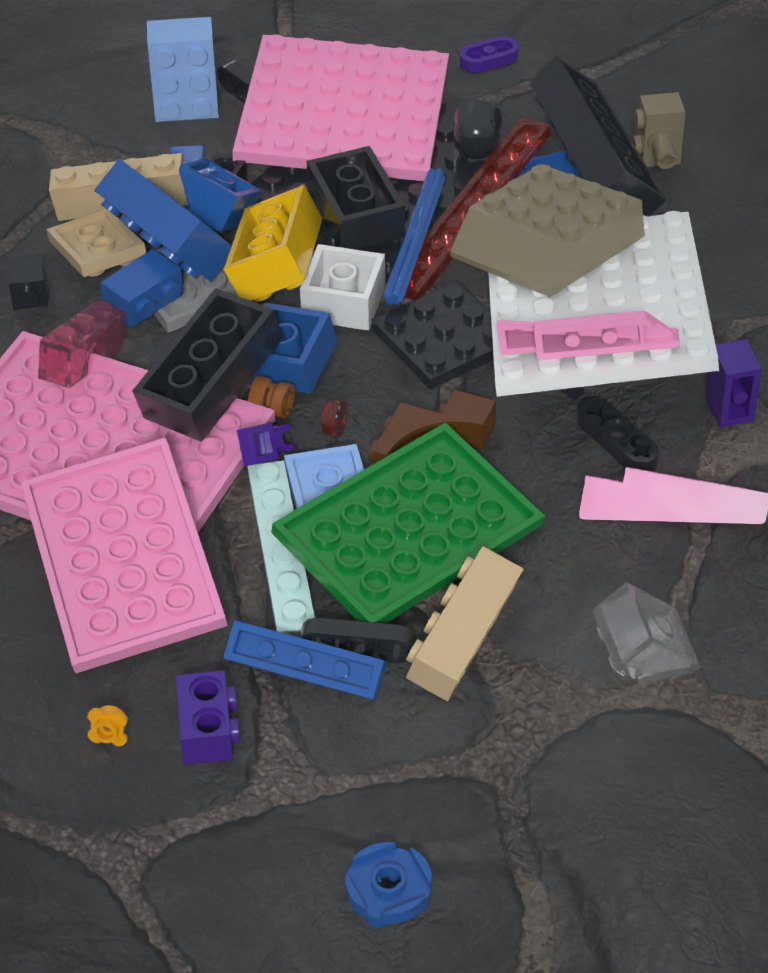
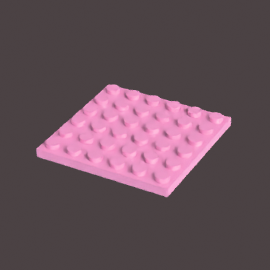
M263 35L233 147V161L243 160L246 163L307 169L306 161L370 146L388 178L424 181L427 171L431 169L449 53H439L433 50H409L403 47H380L373 44H351L342 41H321L312 38L301 39L283 37L281 35Z

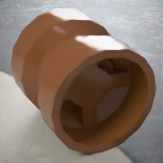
M258 375L251 385L248 402L275 410V417L285 419L293 407L295 386L283 381L276 384L272 382L271 378Z

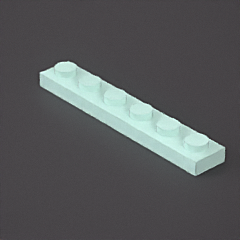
M276 461L247 466L276 631L300 638L302 624L308 619L315 618L306 570L271 533L272 523L294 511L284 461Z

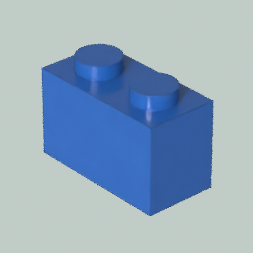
M150 250L101 282L104 309L133 328L183 294L181 268L156 250Z

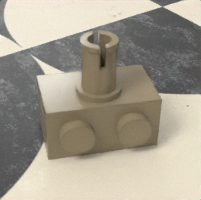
M679 92L641 95L639 109L634 110V125L637 129V135L632 136V143L647 167L659 166L662 169H669L676 164H681L685 109Z

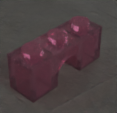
M94 301L40 339L38 379L71 388L88 375V362L91 352L111 358L123 349L125 310L112 307L110 303L105 301Z

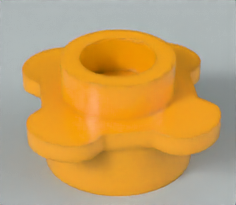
M107 705L101 708H93L89 711L87 718L91 721V729L87 735L92 742L113 743L115 746L126 744L128 736L124 733L128 718L121 709Z

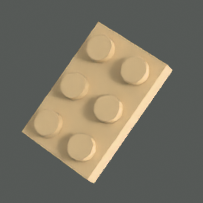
M107 209L46 229L51 244L83 277L98 276L104 273L106 269L114 266L128 265L146 253L144 242Z

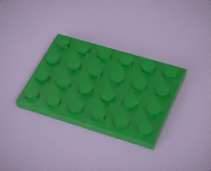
M443 423L272 523L271 533L357 621L386 624L458 579L457 575L467 557L475 559L482 546L498 554L543 526L545 515L447 423Z

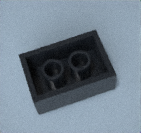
M370 146L306 161L308 192L337 247L357 250L404 238L405 205Z

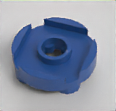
M381 842L362 849L352 859V866L348 873L346 872L345 877L346 896L354 911L364 917L369 925L381 928L388 924L402 923L414 918L430 905L432 873L427 860L418 851L409 847L410 852L404 849L396 848V843ZM388 877L391 882L399 881L394 888L386 889L381 887L382 878Z

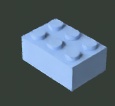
M211 17L147 21V44L155 122L219 118Z

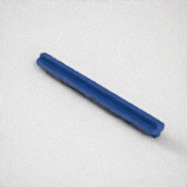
M431 168L427 171L383 293V297L386 298L385 303L390 306L392 304L400 305L405 296L446 179L443 175L444 171L440 168L437 170Z

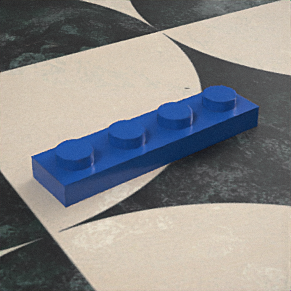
M236 620L233 622L223 659L373 701H377L387 662L381 659Z

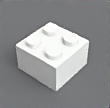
M318 244L309 265L306 279L300 288L301 308L330 313L333 325L369 331L372 324L371 319L375 316L385 288V254Z

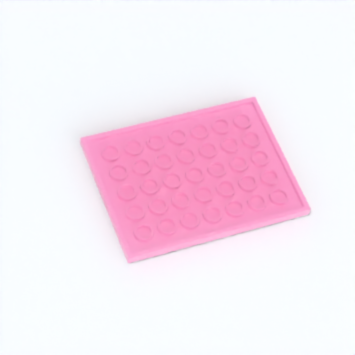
M22 331L0 358V510L31 520L20 481L166 438L198 533L244 467L237 430L272 423L273 425L275 422V410L236 398L205 439L200 442L143 418L132 390L148 370Z

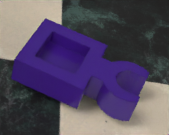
M272 423L237 430L244 466L279 459V453L292 451L294 444L286 445L282 438L284 431L291 430L290 425L272 426Z

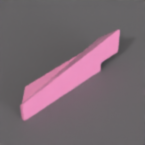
M646 311L534 322L497 321L501 356L536 352L537 360L680 347L679 329L669 328Z
M626 467L623 481L591 475L586 476L579 517L590 520L763 524L766 521L768 511V493Z

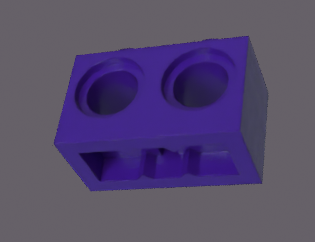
M225 671L176 675L180 738L184 765L233 760L232 743H240L238 719H229V711L237 710L235 687H226Z

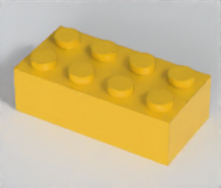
M305 185L244 209L224 267V271L239 297L249 301L261 302L269 298L273 292L284 288L291 290L300 286L306 279L322 217Z

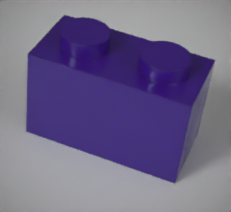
M747 339L716 345L719 371L709 372L706 400L719 427L752 422L755 419L762 368Z

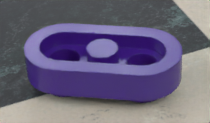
M500 36L466 45L460 50V66L472 74H478L482 71L501 66H508L518 59L519 44L511 37Z

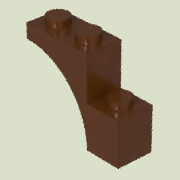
M455 390L448 403H442L439 413L400 403L394 415L387 417L380 439L373 441L369 452V460L375 464L443 423H447L473 449L483 451L495 428L496 401Z

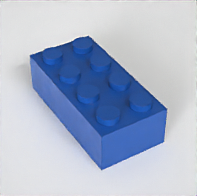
M120 158L95 188L94 191L105 199L101 204L116 217L122 212L123 215L120 220L136 233L142 228L143 230L139 235L156 249L163 244L159 251L177 265L183 260L184 262L180 267L193 278L197 279L201 274L212 283L225 266L232 246Z

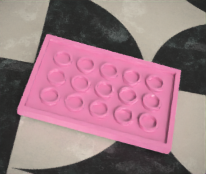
M166 438L20 481L75 674L228 626Z

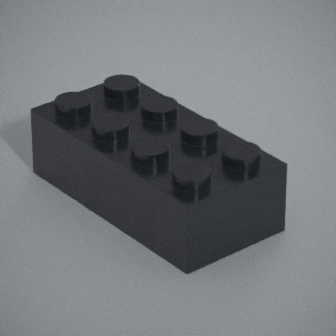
M215 288L132 390L143 418L202 442L283 339L274 309Z

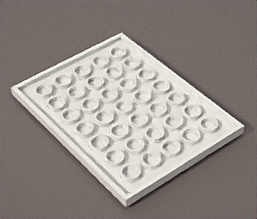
M669 211L663 215L648 217L643 215L645 232L643 238L552 297L545 296L488 272L497 397L719 371L718 355L689 212ZM646 311L669 328L679 329L680 347L537 360L536 352L501 356L497 321L534 322Z

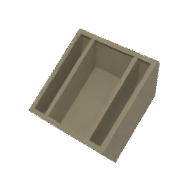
M536 165L527 173L509 181L507 185L494 193L486 195L482 200L469 208L451 248V257L545 296L552 297L645 236L642 200L629 196L624 192L601 186L599 183L576 177L574 174L551 168L549 165Z

